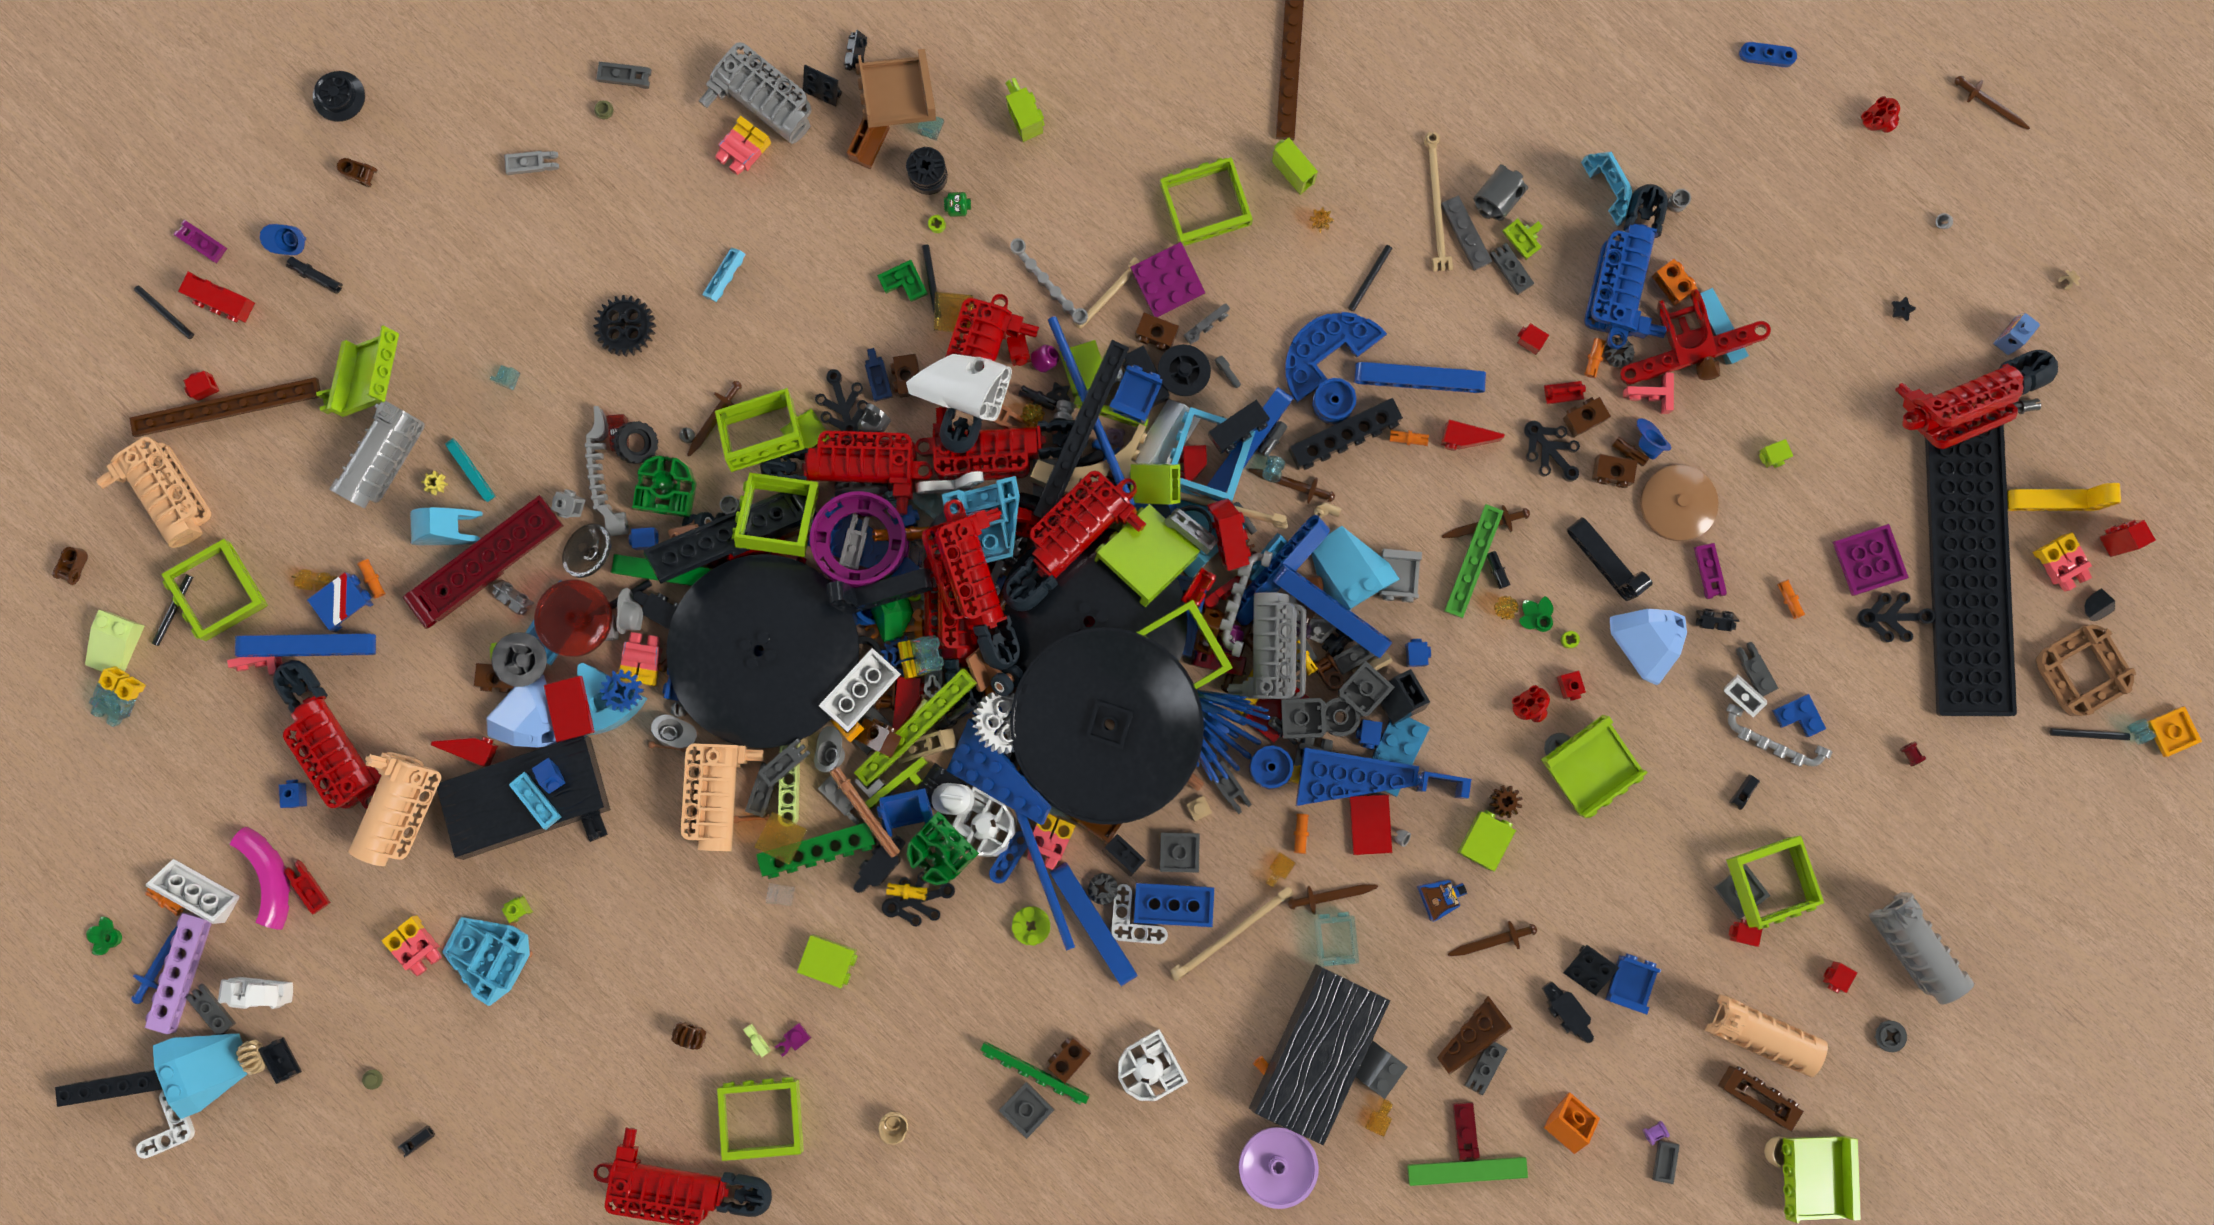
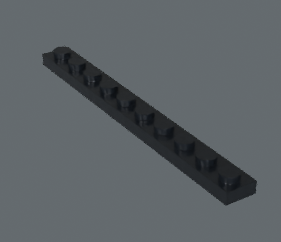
M1114 340L1110 341L1032 515L1042 519L1061 500L1129 347Z

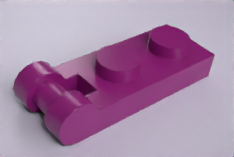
M184 219L181 223V228L178 231L176 230L173 235L217 264L228 248Z
M1715 543L1694 547L1705 598L1712 599L1717 595L1720 597L1726 596V586ZM1716 582L1717 588L1712 589L1711 583Z

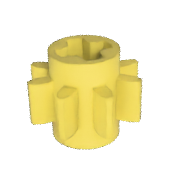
M433 471V475L426 473L425 481H421L426 486L424 491H431V494L435 496L437 492L444 493L443 489L448 485L443 480L446 476L443 474L438 476L436 471Z

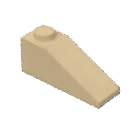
M953 728L921 736L897 759L898 763L901 764L956 748L957 742Z

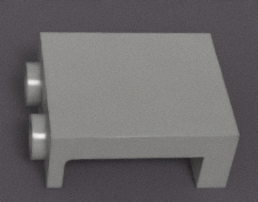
M1383 549L1381 557L1391 565L1400 580L1386 589L1380 590L1378 597H1383L1385 601H1394V598H1400L1402 602L1413 603V600L1419 598L1418 580L1422 552Z

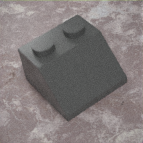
M1372 1041L1356 1078L1385 1099L1408 1066Z

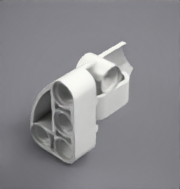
M951 354L923 369L909 379L906 384L911 395L947 408H954L980 419L995 421L1001 411L1011 379L1012 369L1009 366L982 357Z

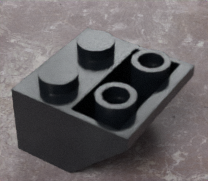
M1410 669L1388 681L1395 688L1380 703L1389 721L1394 725L1424 711L1430 704V700Z

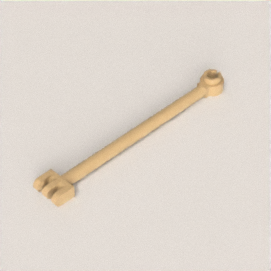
M1429 132L1424 138V144L1428 147L1438 251V257L1432 259L1433 272L1438 271L1437 264H1440L1441 271H1445V263H1447L1448 271L1453 270L1452 256H1445L1436 151L1440 137L1436 132ZM1432 135L1436 140L1431 141L1429 137Z
M1180 492V500L1207 506L1208 504L1218 502ZM1235 506L1239 512L1243 513V516L1273 523L1274 527L1280 529L1288 527L1285 515L1274 513L1273 516Z
M1286 887L1271 901L1186 965L1174 967L1170 971L1174 981L1177 982L1193 968L1282 901L1284 902L1292 896V889Z

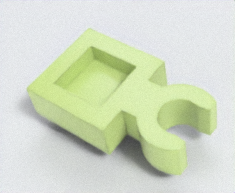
M752 1024L743 1029L751 1039L753 1044L751 1048L757 1056L763 1057L771 1051Z

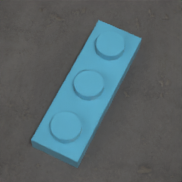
M731 247L702 295L709 300L717 302L723 295L726 285L733 279L734 272L742 264L746 254L741 250Z
M523 772L509 784L543 829L547 830L561 818L560 814L526 772Z

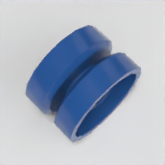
M1327 379L1318 386L1313 396V411L1318 419L1325 423H1340L1346 420L1354 409L1356 393L1351 384L1343 379Z
M1274 745L1265 746L1256 751L1252 756L1249 764L1250 775L1254 782L1261 787L1267 789L1278 788L1286 784L1292 776V758L1281 747ZM1270 763L1275 765V769L1272 771L1268 769Z

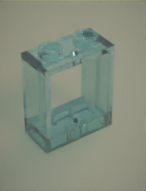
M1339 912L1336 917H1330V914H1318V918H1314L1319 966L1359 963L1355 916L1349 915V912ZM1349 921L1352 955L1324 957L1321 924Z

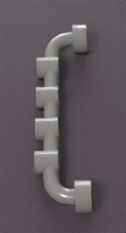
M1020 238L1014 239L1010 244L1013 254L1018 255L1025 263L1026 270L1035 274L1038 278V283L1050 291L1051 298L1059 301L1064 313L1070 314L1076 324H1085L1088 319L1086 310L1082 308L1075 309L1073 302L1067 300L1062 295L1061 289L1058 286H1054L1049 280L1048 274L1042 272L1038 268L1036 261L1025 253V242Z
M1265 551L1264 554H1252L1249 557L1250 565L1240 567L1237 576L1241 578L1239 583H1234L1231 593L1235 594L1233 601H1228L1226 612H1229L1227 619H1222L1220 630H1223L1222 643L1227 649L1232 651L1233 656L1240 657L1244 642L1237 640L1235 644L1232 643L1229 636L1254 562L1262 561V566L1269 567L1273 555L1272 552Z
M1730 703L1726 711L1729 712L1728 724L1732 730L1739 733L1738 738L1746 742L1752 739L1756 741L1755 746L1763 750L1769 747L1774 750L1773 754L1784 759L1786 755L1792 758L1791 763L1802 767L1803 764L1811 767L1818 766L1825 758L1830 759L1833 753L1831 750L1818 745L1815 750L1818 756L1815 759H1810L1784 745L1738 725L1736 717H1741L1744 709Z

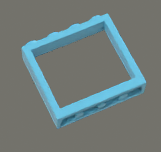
M1190 407L1189 412L1185 411L1182 422L1185 423L1183 430L1179 429L1176 440L1179 441L1177 448L1173 447L1170 458L1173 459L1172 464H1178L1193 417L1216 424H1221L1227 419ZM1255 431L1251 434L1252 437L1243 443L1227 493L1180 478V487L1218 500L1229 499L1232 502Z

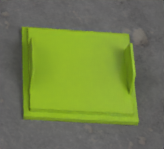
M811 408L797 417L805 448H817L820 433L827 431ZM791 422L780 429L784 435L793 433ZM827 435L826 439H823L822 441L826 442L828 439H830L829 435Z

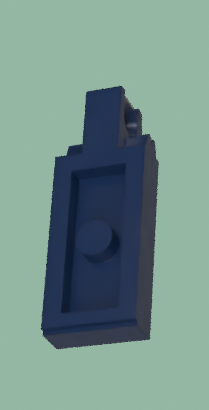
M874 348L867 349L869 360L865 361V368L874 402L893 398L882 357H877Z

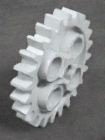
M992 692L988 694V697H983L982 701L977 705L979 708L973 711L977 714V716L972 718V720L977 721L973 728H978L979 730L975 735H981L979 742L985 741L984 747L991 746V752L997 749L998 754L1004 751L1006 754L1011 753V751L1014 752L1010 727L1011 713L1010 715L1008 714L1012 708L1015 693L1009 696H1000ZM998 705L1001 706L1002 712L999 711ZM988 720L992 722L993 727H990ZM1003 732L1007 734V739L1004 738Z

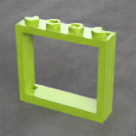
M1221 157L1214 163H1202L1198 168H1186L1179 174H1168V176L1160 179V187L1178 241L1182 242L1183 246L1252 225L1253 218L1232 157L1224 159ZM1227 170L1242 215L1183 234L1168 188Z
M788 388L715 411L725 461L731 472L805 449L793 399ZM788 407L793 433L734 452L732 451L727 425Z
M749 472L748 480H745L743 484L744 496H740L739 507L741 509L740 512L737 511L735 523H737V526L732 529V539L735 541V547L805 557L819 494L818 482ZM755 489L807 496L797 542L744 535Z
M226 539L220 540L161 574L164 578L162 581L164 586L173 593L172 599L174 603L183 610L181 614L187 623L190 622L193 629L191 631L197 639L208 641L268 606L233 545ZM223 551L252 602L208 628L203 629L174 578Z
M1191 600L1136 633L1146 635L1189 610L1221 665V668L1194 683L1195 688L1198 689L1233 667L1194 600Z
M1802 836L1789 837L1726 859L1749 927H1757L1758 930L1770 927L1769 923H1782L1786 921L1785 918L1788 916L1790 918L1802 915V911H1815L1817 909L1816 906L1824 904ZM1789 848L1806 901L1760 917L1743 864Z
M783 1077L782 1081H774V1078L762 1079V1083L746 1080L742 1081V1084L735 1085V1082L723 1083V1086L717 1088L722 1161L798 1155L804 1151L799 1079L793 1080V1077ZM790 1088L794 1144L729 1149L725 1094Z

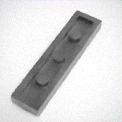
M1459 195L1443 202L1441 207L1473 270L1476 271L1491 264L1492 260Z

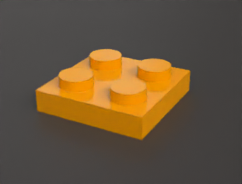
M2185 706L2147 721V725L2163 757H2169L2202 742Z

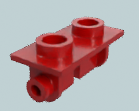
M1582 381L1544 385L1546 404L1584 400L1583 392H1586V387L1582 385Z
M1201 567L1181 600L1185 603L1194 600L1196 606L1200 607L1201 602L1206 596L1204 591L1210 590L1216 581V575Z

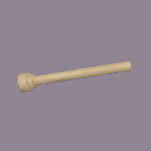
M1136 257L1129 262V269L1088 310L1087 322L1133 275L1130 267L1140 262ZM1087 322L1083 325L1076 324L1077 328L1081 329L1087 324Z

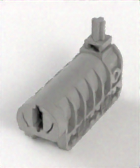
M741 42L733 45L715 66L710 75V80L706 83L708 90L699 99V102L708 108L717 97L722 100L725 95L728 98L732 96L791 144L799 141L811 127L808 116L811 114L812 109L807 101L805 92L750 47ZM744 48L743 51L745 54L738 55L737 50H742ZM806 105L807 111H801V109Z
M387 401L381 402L380 405L375 404L377 409L372 417L375 420L369 429H365L367 433L362 441L357 442L359 446L355 453L349 455L352 457L347 466L342 467L344 471L339 479L336 478L329 488L334 493L362 508H366L369 501L377 503L383 498L425 426L424 422Z
M1254 593L1253 677H1248V681H1243V684H1229L1227 691H1229V694L1242 695L1247 697V699H1300L1305 694L1306 609L1302 605L1289 603L1288 594ZM1296 608L1301 611V615L1297 616ZM1296 627H1299L1301 633L1296 638ZM1296 641H1300V643H1297V649L1300 650V653L1297 654V660H1300V663L1296 662ZM1296 665L1300 668L1298 676H1296ZM1297 687L1300 689V692H1298L1295 696V690Z
M1900 892L1894 897L1895 901L1887 905L1883 910H1875L1869 914L1871 921L1917 986L1925 994L1934 996L1939 1004L1953 1002L1967 994L1974 987L1975 983L1968 973L1961 971L1958 967L1960 963L1958 959L1952 958L1949 954L1950 948L1941 943L1940 934L1934 933L1931 929L1932 923L1923 918V910L1914 899L1912 893Z

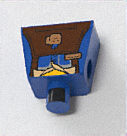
M1450 880L1417 886L1429 919L1432 922L1460 907L1458 897L1467 894L1463 883L1453 886Z

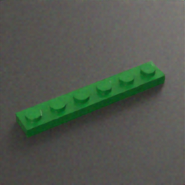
M986 1041L980 1049L985 1057L991 1060L994 1057L999 1059L1001 1065L1009 1069L1011 1067L1018 1069V1073L1028 1078L1030 1075L1036 1078V1083L1044 1087L1046 1085L1053 1087V1091L1063 1096L1065 1093L1071 1096L1070 1100L1079 1105L1081 1103L1086 1104L1090 1094L1062 1082L1059 1078Z

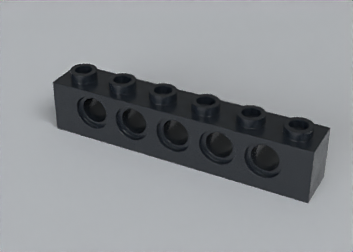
M1391 398L1290 446L1289 452L1298 470L1302 468L1307 470L1314 466V462L1319 460L1324 462L1332 457L1331 454L1335 452L1341 454L1349 449L1348 446L1352 444L1358 446L1366 441L1365 438L1369 436L1374 438L1383 433L1382 430L1388 427L1390 430L1400 425L1399 422L1403 417L1394 399ZM1376 416H1383L1385 423H1378ZM1359 424H1366L1368 431H1361ZM1349 432L1351 439H1344L1341 433ZM1332 440L1334 447H1326L1324 441ZM1307 449H1316L1317 455H1309Z
M155 1070L55 1087L57 1107L163 1090Z

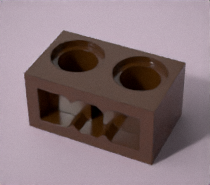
M1075 1036L1071 1039L1067 1037L1061 1044L1063 1049L1058 1054L1055 1052L1048 1059L1050 1064L1047 1068L1064 1083L1071 1078L1091 1054V1051ZM1071 1046L1079 1047L1080 1053L1077 1056H1072L1069 1053ZM1058 1061H1064L1067 1064V1068L1064 1071L1056 1068Z

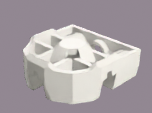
M973 787L974 804L972 809L964 815H957L952 826L961 835L965 836L971 845H973L975 839L982 841L977 850L979 853L977 856L996 857L1007 850L1010 839H1012L1017 831V819L1007 805ZM977 798V799L981 800L982 802L986 803V805H984L983 803H981V802H979V801H977V800H975V799ZM995 803L1001 805L997 815L991 813ZM973 810L978 814L972 819L970 827L965 823L969 820ZM991 820H995L996 827H992ZM1000 829L1008 833L1003 843L995 839Z
M246 977L222 979L218 1002L220 1004L227 1003L228 1006L243 1009L258 1006H270L272 1009L280 1008L284 1004L292 1002L293 982Z
M1160 1029L1128 1046L1119 1058L1118 1079L1125 1092L1139 1101H1157L1188 1083ZM1141 1045L1145 1055L1135 1059L1131 1049ZM1162 1052L1170 1065L1164 1070L1162 1061L1157 1056ZM1147 1058H1151L1155 1062L1153 1064L1147 1063ZM1133 1073L1137 1082L1127 1087L1122 1078ZM1160 1080L1165 1091L1156 1096L1150 1085Z

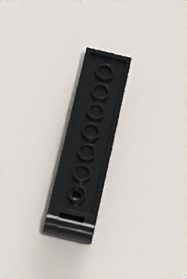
M781 492L752 504L744 535L777 539L800 529L807 496ZM737 511L644 549V555L660 584L729 554L735 557L751 550L735 547V541L732 539V529L737 526V523H735ZM815 511V513H814L813 520H814V518H815L816 515H817V512H816V511Z

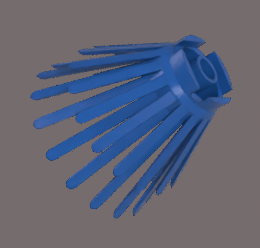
M1196 689L1202 705L1204 737L1236 771H1239V765L1226 752L1229 749L1228 746L1217 735L1247 759H1251V754L1226 734L1235 739L1240 734L1256 745H1261V741L1221 716L1240 725L1248 724L1262 731H1267L1268 728L1218 705L1266 720L1270 719V716L1255 712L1253 709L1263 712L1269 710L1251 705V701L1244 700L1247 698L1245 696ZM1203 738L1199 760L1209 779L1212 781L1213 777L1217 783L1219 782L1209 762H1213L1222 776L1228 779V774L1218 762L1216 754Z

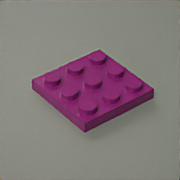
M1182 242L1130 267L1155 317H1159L1205 294V290Z
M1889 524L1832 542L1852 596L1909 578Z

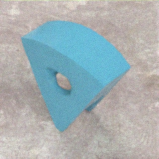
M437 507L414 509L410 512L411 544L419 546L474 544L481 538L475 535L460 534L458 532V520H470L481 517L483 512Z
M580 663L577 666V676L583 677L595 733L588 735L605 733L623 725L637 714L648 699L639 693L643 699H637L638 706L632 704L631 711L624 708V712H620L619 707L616 711H613V705L607 707L605 704L608 700L603 701L601 699L605 695L600 692L601 689L605 688L601 682L608 681L605 677L607 674L591 665ZM614 682L611 684L609 691L612 690ZM620 685V691L617 693L624 697V690L626 689ZM633 691V692L631 693V695H630V697H629L630 700H631L632 697L634 696L635 691ZM619 698L612 699L616 703H623Z

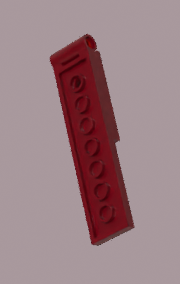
M539 495L414 589L407 592L403 596V600L423 627L428 629L503 575L504 570L564 525L543 497ZM446 589L447 593L443 595V591Z

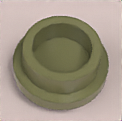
M599 101L594 111L598 118L605 120L613 115L614 109L610 102Z
M375 1069L367 1071L362 1078L363 1085L370 1090L377 1089L383 1082L382 1074Z

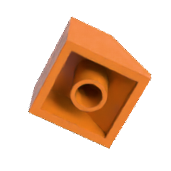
M1569 1092L1550 1114L1544 1128L1573 1154H1576L1590 1143L1600 1118Z

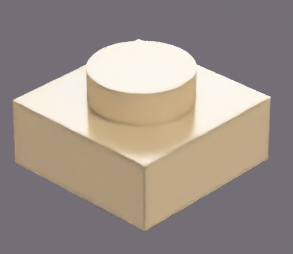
M1204 796L1186 804L1194 821L1212 813Z

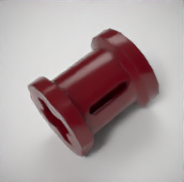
M1916 741L1900 749L1910 761L1909 765L1911 767L1926 760V757L1922 756L1917 748Z

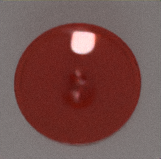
M575 579L558 582L546 590L537 603L534 614L535 630L540 641L556 654L567 657L587 655L596 650L609 634L612 625L610 603L605 594L591 583Z

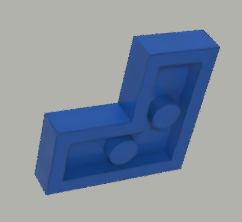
M1809 694L1772 710L1781 728L1799 721L1806 737L1813 736L1826 729Z

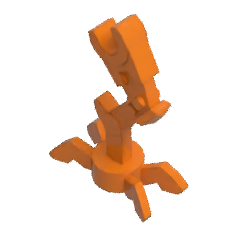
M918 608L912 614L915 619L914 625H908L904 633L915 632V639L922 638L923 642L925 631L923 630L924 620L922 616L924 611ZM876 624L866 626V631L872 628L875 629V633L871 636L872 639L879 637L880 632Z

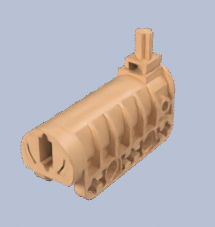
M143 437L117 453L112 458L111 464L106 466L109 471L96 479L97 484L102 489L115 481L122 483L128 481L166 543L171 548L184 546L199 538L203 534L199 526L207 522L211 517L209 507L171 447L164 443H158L149 437ZM146 442L151 443L149 445V448L144 449V447H146ZM170 462L175 463V469L173 468ZM190 493H193L195 495V500L192 498ZM197 507H198L200 510L205 511V512L203 513V516H204V517H199V516L197 517V515H199V511L197 510Z
M691 744L687 747L685 754L681 835L687 840H698V850L732 851L736 770L740 768V764H747V761H763L764 750L748 749L746 746ZM698 768L699 775L696 777L695 771ZM694 807H696L697 814L695 816L693 815Z
M382 752L381 757L370 754L369 757L366 756L365 758L367 761L366 765L375 767L382 776L348 851L353 857L377 866H385L389 858L401 860L408 855L441 780V774L438 771L424 766L422 761L417 758L393 752ZM426 791L424 798L419 800L420 794ZM410 827L408 835L403 836L405 829Z
M1719 994L1717 1002L1720 1006L1713 1023L1707 1024L1706 1032L1806 1076L1814 1077L1820 1071L1828 1051L1827 1041L1779 1021L1772 1016L1761 1013L1728 996Z

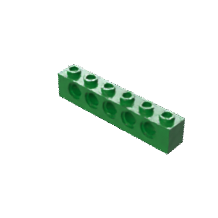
M862 823L756 854L762 877L768 876V879L779 877V872L793 873L798 871V867L803 865L806 868L817 866V861L824 860V863L836 860L835 856L843 854V858L854 855V851L861 849L862 852L872 850V845H876L877 842L875 835L868 825ZM854 834L860 839L859 844L856 846L850 843V838ZM834 840H838L841 844L838 851H834L831 847ZM816 845L822 849V853L818 857L813 854V848ZM797 851H801L803 854V859L800 862L794 859V854ZM779 856L784 859V865L781 868L775 863L776 858Z

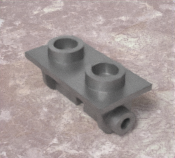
M502 581L493 585L495 587L492 591L494 597L505 605L510 600L511 603L508 607L518 615H524L528 610L526 607L534 604L527 595L514 589L513 585L508 582Z

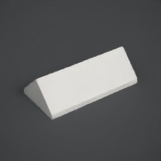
M1168 399L1148 431L1144 444H1140L1137 449L1140 452L1134 462L1138 464H1172L1173 459L1170 458L1173 447L1177 448L1179 441L1176 440L1179 429L1183 430L1185 423L1182 422L1185 411L1189 412L1190 408L1185 404ZM1193 417L1185 444L1201 418Z
M872 648L822 701L819 707L848 732L901 674Z
M174 859L146 883V887L212 924L225 923L239 900V895Z

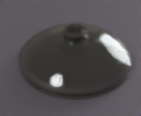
M588 524L572 534L564 547L562 555L563 566L570 575L577 578H585L603 567L610 555L612 545L608 530L599 524Z

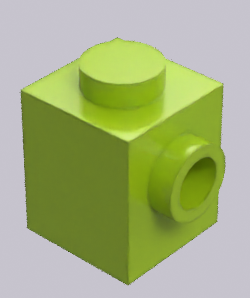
M1786 439L1759 450L1760 460L1765 464L1766 468L1773 466L1774 469L1785 464V460L1793 457Z

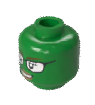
M949 192L947 197H944V210L948 212L950 217H964L967 215V210H971V198H967L965 192Z

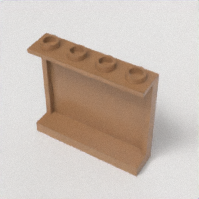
M918 49V57L865 63H862L861 55H858L859 63L855 64L856 74L861 77L858 78V88L863 90V93L860 94L861 105H865L862 113L863 120L868 122V128L936 121L935 103L925 49Z

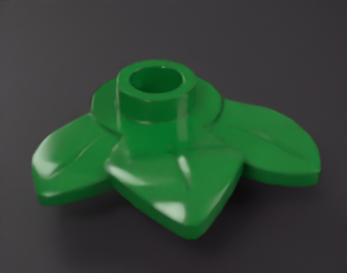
M1544 596L1538 604L1530 600L1523 601L1522 610L1525 616L1519 619L1520 624L1528 630L1549 631L1553 626L1551 615L1554 611L1549 598ZM1541 619L1546 621L1545 626L1540 624Z
M100 917L99 926L90 927L86 932L87 940L94 944L92 948L93 955H104L110 948L116 947L122 941L121 932L114 928L113 921L108 917Z

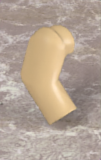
M1325 502L1315 507L1313 514L1318 515L1320 518L1327 514L1339 517L1342 508Z

